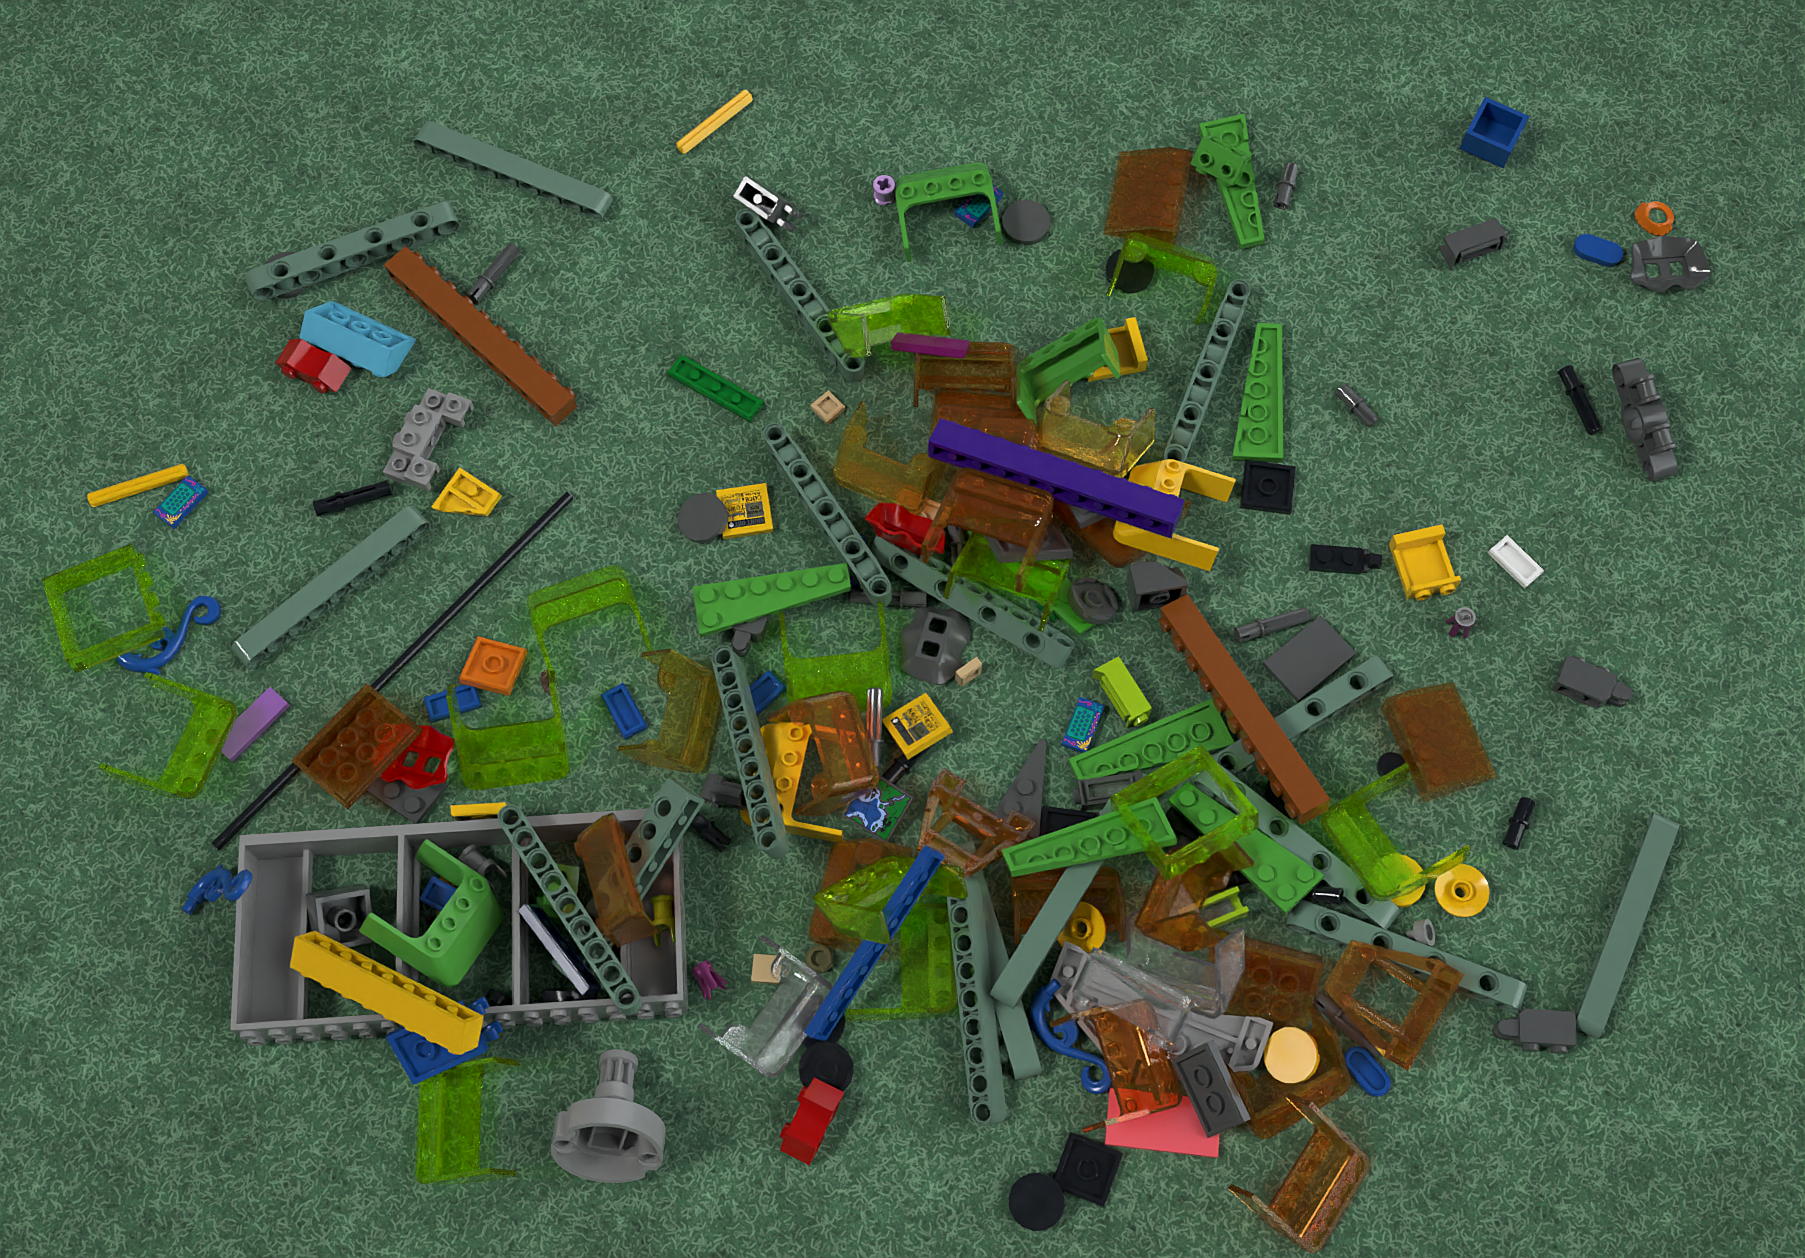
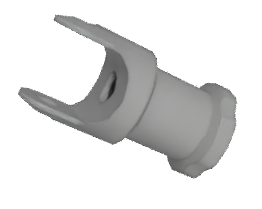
M474 843L469 845L457 859L483 877L489 871H496L503 878L507 877L505 871L491 858L487 859L476 850L477 846ZM487 880L491 889L494 890L492 883Z

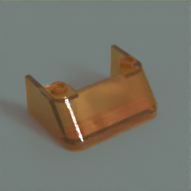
M838 690L797 699L767 716L769 722H792L797 726H805L810 723L824 771L817 774L811 783L814 799L795 809L796 815L825 816L872 791L877 786L879 781L878 770L856 699L851 692Z
M612 812L601 816L577 836L578 841L574 842L578 857L583 858L599 915L598 918H595L597 928L601 934L605 933L617 947L659 933V930L644 912L624 840L630 839L631 835Z
M1229 833L1172 849L1161 862L1135 920V927L1142 935L1183 952H1194L1199 949L1220 945L1222 939L1199 915L1209 892L1225 888L1233 871L1251 867L1254 861Z
M873 838L849 839L834 843L829 853L808 928L810 939L818 945L855 954L862 941H859L861 926L856 918L843 914L856 864L871 866L878 863L881 857L911 864L912 848ZM885 950L880 956L879 961H885Z
M1101 867L1081 901L1096 907L1104 918L1106 932L1117 930L1119 941L1125 942L1126 901L1119 872L1112 867ZM1056 868L1012 877L1010 874L1012 929L1015 945L1020 944V934L1027 933L1066 868Z
M1312 1005L1307 1010L1313 1028L1307 1032L1316 1040L1320 1062L1316 1072L1308 1080L1288 1084L1275 1079L1269 1072L1254 1080L1247 1071L1235 1073L1224 1061L1251 1118L1246 1122L1260 1139H1268L1327 1105L1345 1094L1351 1085V1078L1337 1032Z

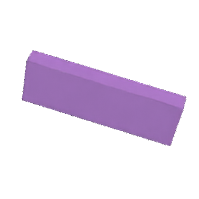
M269 687L212 744L233 762L290 705Z

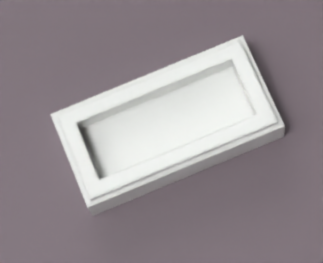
M1508 535L1488 552L1524 589L1544 572Z

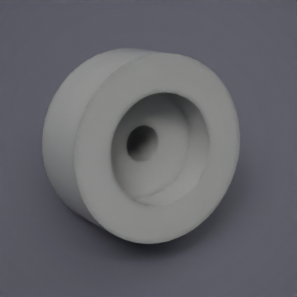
M1429 919L1416 920L1413 930L1407 931V938L1427 946H1433L1435 943V931Z

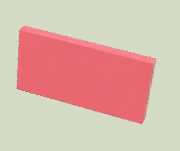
M1117 1088L1109 1089L1105 1133L1106 1146L1218 1158L1219 1134L1207 1138L1189 1097Z

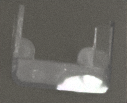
M1148 901L1125 918L1127 978L1131 988L1144 997L1211 1019L1218 1018L1226 1011L1245 969L1244 928H1237L1215 945L1214 964L1174 951V940L1167 930L1155 926L1154 901Z
M762 935L759 940L778 953L772 962L771 974L781 984L749 1029L740 1023H733L724 1030L721 1036L701 1022L697 1027L763 1075L775 1077L783 1071L806 1038L805 1029L833 986L785 948Z
M1095 947L1092 948L1072 991L1073 1000L1086 1008H1089L1091 1005H1098L1146 1031L1151 1037L1150 1042L1163 1050L1167 1046V1051L1171 1054L1186 1028L1194 1008V1001L1188 996Z

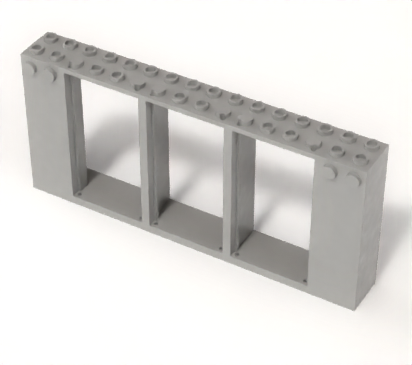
M647 809L528 816L526 819L541 842L618 837L620 854L629 841L631 834L645 816ZM518 817L508 818L506 824H515ZM498 818L240 835L238 873L246 869L253 876L249 887L236 902L230 1031L247 1042V1045L261 1046L265 1044V1041L274 1040L277 1044L292 1043L293 1039H303L305 1042H318L320 1037H331L332 1040H346L348 1035H359L360 1038H374L378 1033H387L388 1035L389 1032L403 1027L394 1021L386 1020L381 1014L307 1019L309 978L290 968L295 937L310 932L306 894L312 893L313 857L398 852L396 929L411 938L420 937L419 898L421 862L415 859V855L425 839H428L441 849L468 847L473 843L476 846L512 844L499 824ZM683 836L620 933L621 965L637 988L642 999L640 1010L632 1015L621 1013L612 999L529 1004V924L518 911L524 904H529V870L512 845V1005L492 1006L484 1009L486 1013L483 1014L481 1029L497 1020L502 1029L515 1028V1024L540 1027L543 1026V1022H554L555 1025L571 1024V1020H582L583 1023H596L599 1021V1018L621 1021L626 1020V1017L637 1016L638 1019L647 1020L659 1014H665V1017L676 1018L682 1016V1013H688ZM523 839L520 846H529L533 839ZM660 895L674 896L672 909L673 918H675L676 943L672 940L671 928L660 933V946L657 947L654 942L652 929L654 912L650 899ZM396 956V972L419 983V971ZM632 994L624 995L621 999V1004H631L635 996Z

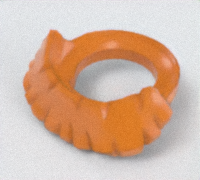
M1657 201L1648 204L1642 202L1636 208L1635 219L1648 233L1664 236L1673 229L1671 224L1674 221V214L1667 205ZM1652 209L1662 210L1667 216L1666 222H1653L1649 218V211Z

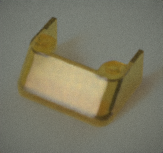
M1065 380L1044 404L1033 439V449L1052 454L1067 461L1076 462L1079 465L1094 470H1100L1118 478H1123L1154 442L1155 409L1150 408L1138 422L1129 418H1121L1108 427L1070 414V381Z
M860 401L841 436L833 467L835 481L843 487L881 503H895L915 515L921 513L927 506L949 464L928 457V453H918L906 465L865 448L864 446L868 439L865 430L868 417L866 404Z
M673 649L642 652V658L659 666L657 675L658 685L663 691L669 693L658 741L646 739L641 744L618 746L617 751L648 766L685 773L701 772L706 764L721 701L715 673Z

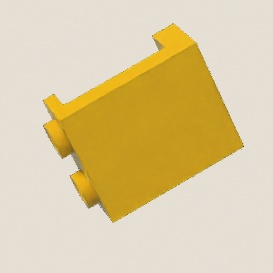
M1136 317L1126 319L1125 326L1108 329L1118 351L1121 376L1146 371L1148 359ZM1102 366L1095 370L1093 375L1087 378V380L1091 382L1111 378L1114 375L1109 367Z
M1443 524L1393 535L1389 543L1407 600L1416 598V601H1422L1435 593L1448 595L1455 592L1461 582L1460 576L1454 575L1442 540L1446 534Z

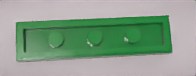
M682 354L667 372L668 376L749 423L752 422L764 405L763 400Z

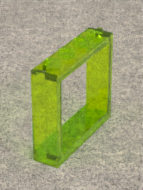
M132 544L42 578L65 660L75 673L166 637L163 627L167 626L162 612H158L157 606H160V601L156 593L151 591L150 586H153L154 583L148 571L145 572L144 566L147 565L146 558L142 552L138 554ZM133 566L151 623L80 650L63 593Z
M1202 744L1110 796L1112 812L1116 811L1119 818L1129 831L1131 829L1141 845L1143 844V852L1166 881L1178 874H1184L1188 868L1197 863L1205 862L1215 852L1229 848L1234 841L1243 836L1251 835V831L1259 827L1258 810ZM1205 770L1241 814L1167 856L1128 806L1157 797Z

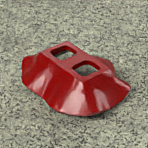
M878 503L865 517V520L875 529L876 535L882 539L921 556L928 553H944L945 532L932 519L917 516L895 503Z
M400 725L392 729L380 745L374 758V768L383 781L394 782L400 779L411 789H423L430 785L441 784L447 780V762L454 748L455 741L450 736L439 732L430 725ZM409 752L419 754L413 767L403 766ZM430 758L440 759L441 761L434 773L424 771Z

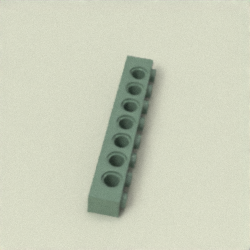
M668 778L661 787L659 794L645 812V816L631 834L624 849L617 856L610 871L603 878L596 893L586 905L585 910L610 948H612L705 801L688 786L674 779ZM580 927L577 931V935H587L590 931V927ZM569 934L566 938L567 942L594 976L593 969ZM602 948L595 949L592 952L591 958H601L605 950ZM553 959L551 964L569 979L557 961Z

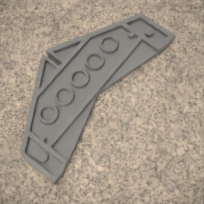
M1066 941L1050 979V982L1056 979L1061 984V988L1053 996L1127 1084L1136 1060L1141 1061L1133 1086L1179 1081V1075L1171 1059L1211 1040H1214L1229 1074L1252 1071L1261 1060L1273 1026V1022L1260 1017H1242L1156 1007L1095 961L1080 947Z

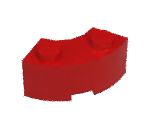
M290 339L275 362L276 365L282 368L281 372L291 379L296 377L311 384L315 390L323 394L326 391L337 392L351 370V367L335 354L317 349L303 339Z
M815 1077L809 1087L804 1085L797 1098V1101L800 1102L792 1122H786L779 1137L783 1139L780 1151L810 1166L825 1137L829 1124L834 1119L844 1092Z

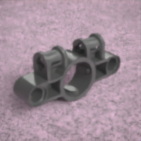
M1641 358L1614 364L1612 366V375L1622 404V424L1630 441L1636 447L1644 472L1647 471L1649 475L1647 479L1655 481L1675 475L1678 468L1673 449L1677 448L1678 445L1673 441L1669 429L1671 423H1668L1667 413L1661 401L1662 396L1658 394L1654 383L1655 374L1648 375Z

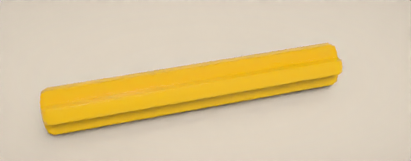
M746 89L741 91L677 141V149L682 154H686L751 103L753 100L752 95Z
M179 464L87 494V499L92 507H97L185 479L187 475L189 476L188 470L184 464Z

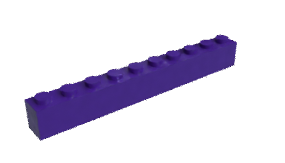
M940 418L928 441V457L1170 539H1172L1182 516L1185 500L1175 495L1166 494L1149 486H1142L1124 478H1118L1100 470H1094L1079 465L1076 462L1067 461L1052 454L1043 453L1028 446L1019 445L1004 438L995 437L980 430L959 425L953 421Z

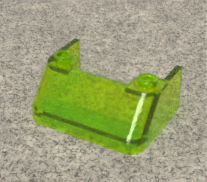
M1131 232L1127 234L1122 242L1106 295L1111 296L1123 260L1133 263L1140 261L1148 262L1154 266L1193 278L1196 283L1205 286L1195 324H1200L1208 308L1217 278L1215 260L1208 255L1141 233Z
M904 293L827 312L828 322L845 353L851 354L852 358L870 356L871 346L891 342L897 332L926 336L951 335L945 295Z

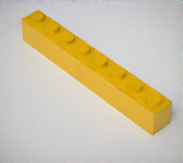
M317 931L295 937L290 968L300 972L302 976L321 983L325 988L337 991L342 997L362 1004L365 1009L373 1010L383 1015L386 1020L394 1021L404 1026L406 1030L425 1037L431 1043L441 1045L452 1054H464L478 1047L483 1015Z

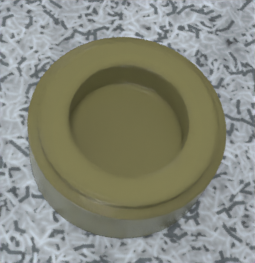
M823 945L813 946L806 954L807 967L817 974L827 972L833 964L831 951Z

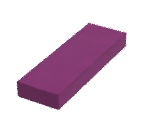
M897 332L891 341V350L964 358L969 350L970 340Z

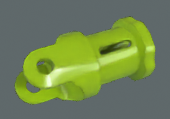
M660 895L650 899L654 912L652 929L654 942L657 947L660 946V933L671 928L672 940L676 943L675 918H673L672 909L674 896Z

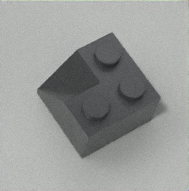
M1146 560L1135 562L1129 567L1125 584L1132 613L1161 608L1184 596L1188 587L1187 580L1179 567L1170 568V566H1163L1156 561L1148 562Z
M357 884L306 894L310 932L317 931L347 947L374 943L373 940L359 931L370 912L372 913L369 888Z

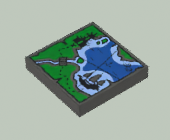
M870 769L842 816L887 844L915 797Z

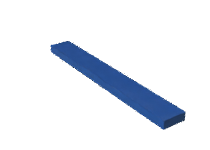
M926 845L923 847L805 1029L804 1033L810 1038L827 1040L945 858V855L939 850Z

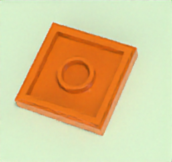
M478 636L461 672L459 682L510 696L526 659L527 649Z

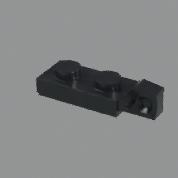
M1310 545L1309 571L1360 575L1361 573H1368V568L1380 569L1382 565V554L1368 553V549Z

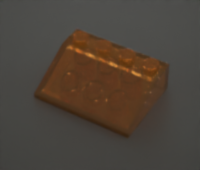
M1163 147L1120 152L1103 235L1175 247L1193 151Z
M1454 682L1413 689L1386 698L1381 706L1382 712L1423 803L1497 777Z
M366 683L291 761L318 787L346 809H349L423 732V729Z
M1214 928L1194 1012L1260 1017L1273 1022L1270 1035L1284 1027H1296L1305 1031L1323 968L1322 957Z

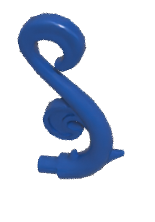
M199 596L186 608L175 634L166 627L154 629L148 636V644L154 650L162 651L154 657L140 658L142 654L132 655L130 651H125L119 644L113 645L110 650L117 657L116 661L125 669L133 672H147L159 675L161 672L158 668L171 661L181 648L193 611L197 607L206 606L208 613L204 617L195 616L194 621L199 625H211L220 617L221 608L219 603L211 596ZM167 641L168 644L163 650L162 643Z
M220 864L216 869L205 874L194 885L186 896L188 900L181 910L191 915L198 904L201 905L204 899L214 902L222 894H224L227 900L231 902L236 901L249 887L253 876L252 873L245 869L233 878L232 873L228 869L223 868V864Z
M1053 979L1046 986L1042 985L1033 996L1030 1004V1031L1034 1029L1041 1041L1057 1053L1098 1065L1103 1072L1101 1080H1093L1090 1076L1091 1067L1085 1066L1081 1072V1081L1084 1088L1090 1093H1104L1113 1084V1069L1102 1058L1072 1047L1079 1036L1076 1023L1069 1018H1061L1055 1023L1053 1027L1054 1033L1063 1032V1039L1055 1037L1046 1024L1045 1009L1047 1012L1050 1011L1049 1001L1054 998L1053 994L1061 988L1059 981Z

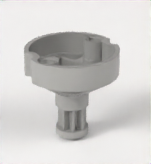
M620 1049L608 1050L602 1053L599 1058V1069L601 1072L599 1085L595 1088L594 1098L572 1103L567 1111H561L557 1114L550 1148L551 1155L561 1168L583 1179L604 1183L631 1182L645 1178L646 1171L658 1170L661 1166L664 1156L666 1128L657 1114L640 1104L634 1103V1090L632 1087L634 1074L638 1069V1058L629 1051Z

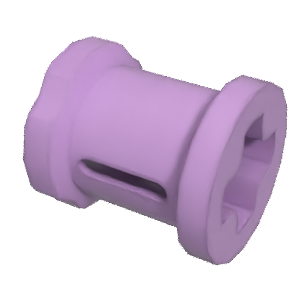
M887 175L877 177L873 183L875 202L883 206L891 204L895 198L893 192L895 188L894 180Z

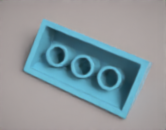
M334 301L305 311L299 337L316 348H322L329 351V353L335 354L338 358L350 361L353 366L363 367L372 371V374L377 377H386L395 373L416 342L415 338Z

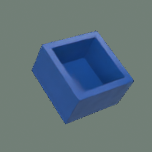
M1485 97L1459 149L1504 168L1529 116Z

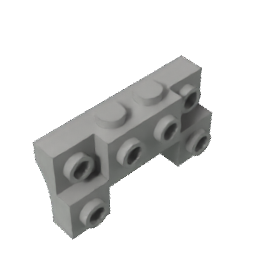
M428 388L419 406L415 404L412 411L406 414L400 433H396L393 438L392 447L394 452L383 471L385 477L429 492L431 489L429 482L434 473L439 474L440 468L437 463L429 461L428 458L445 429L446 422L461 428L464 427L465 422L463 418L468 410L472 412L474 409L472 401L450 392L446 395Z

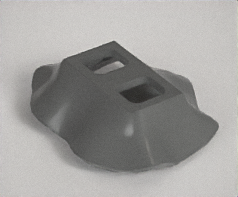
M1659 236L1637 242L1631 247L1632 269L1630 280L1650 290L1664 291L1675 284L1684 289H1694L1710 277L1707 258L1701 245L1696 240L1686 237ZM1669 263H1682L1684 275H1671ZM1657 264L1660 277H1648L1645 265Z
M919 607L911 623L900 634L902 650L899 665L901 669L909 675L934 685L943 684L952 678L962 666L961 652L968 644L971 636L966 616L953 608ZM932 619H938L947 623L943 634L932 632L928 629ZM925 642L940 646L936 657L921 653Z

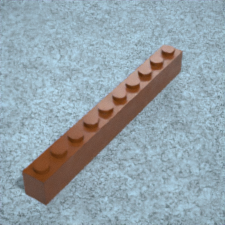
M405 246L384 264L388 276L555 427L577 408L574 399L576 395L568 386L562 387L558 383V378L551 371L546 372L541 368L542 365L533 355L529 357L524 353L525 350L518 341L514 340L512 342L501 326L497 325L495 327L491 323L490 317L483 310H476L473 302L466 295L462 297L457 293L458 290L451 281L447 280L445 282L434 266L428 267L424 263L423 257L417 251L412 252Z
M1188 594L1161 607L1160 619L1158 620L1164 633L1168 632L1170 634L1176 651L1183 653L1189 670L1192 673L1196 672L1204 692L1211 694L1217 711L1224 713L1228 719L1227 724L1234 734L1237 733L1241 738V744L1248 755L1252 754L1262 776L1266 775L1270 780V787L1273 793L1283 799L1288 815L1292 819L1296 818L1298 823L1302 825L1328 811L1330 798Z

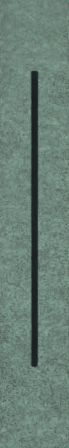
M565 492L274 780L212 844L220 850L573 500V497L568 492Z

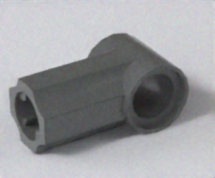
M708 774L699 794L705 800V804L710 802L715 808H720L721 805L739 810L747 808L741 784L729 782L727 779L716 774Z

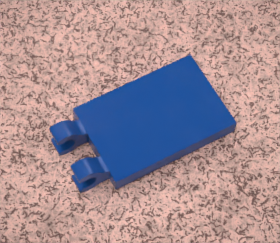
M481 997L466 1007L483 1015L486 1013L484 1009L489 1008V1004L485 997ZM462 1000L457 1001V1003L465 1006ZM498 1020L490 1023L481 1029L478 1047L460 1055L450 1053L448 1049L437 1043L427 1041L425 1037L406 1030L404 1026L389 1032L386 1039L414 1085L485 1053L489 1048L487 1042L499 1038L498 1033L502 1032L503 1029Z

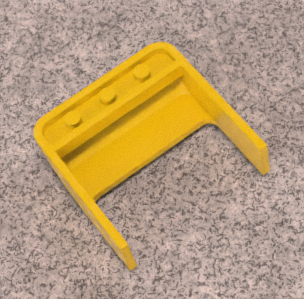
M1166 459L1134 466L1131 469L1128 481L1142 486H1149L1154 490L1177 497L1179 496L1180 488L1227 502L1236 479L1177 460ZM1117 520L1113 529V536L1119 543L1207 571L1211 570L1219 550L1218 547L1173 534L1172 539Z
M801 722L770 723L762 726L760 730L786 833L842 844L843 830L797 822L792 818V811L809 738L863 748L864 734ZM748 808L740 810L742 820L747 825L752 826Z

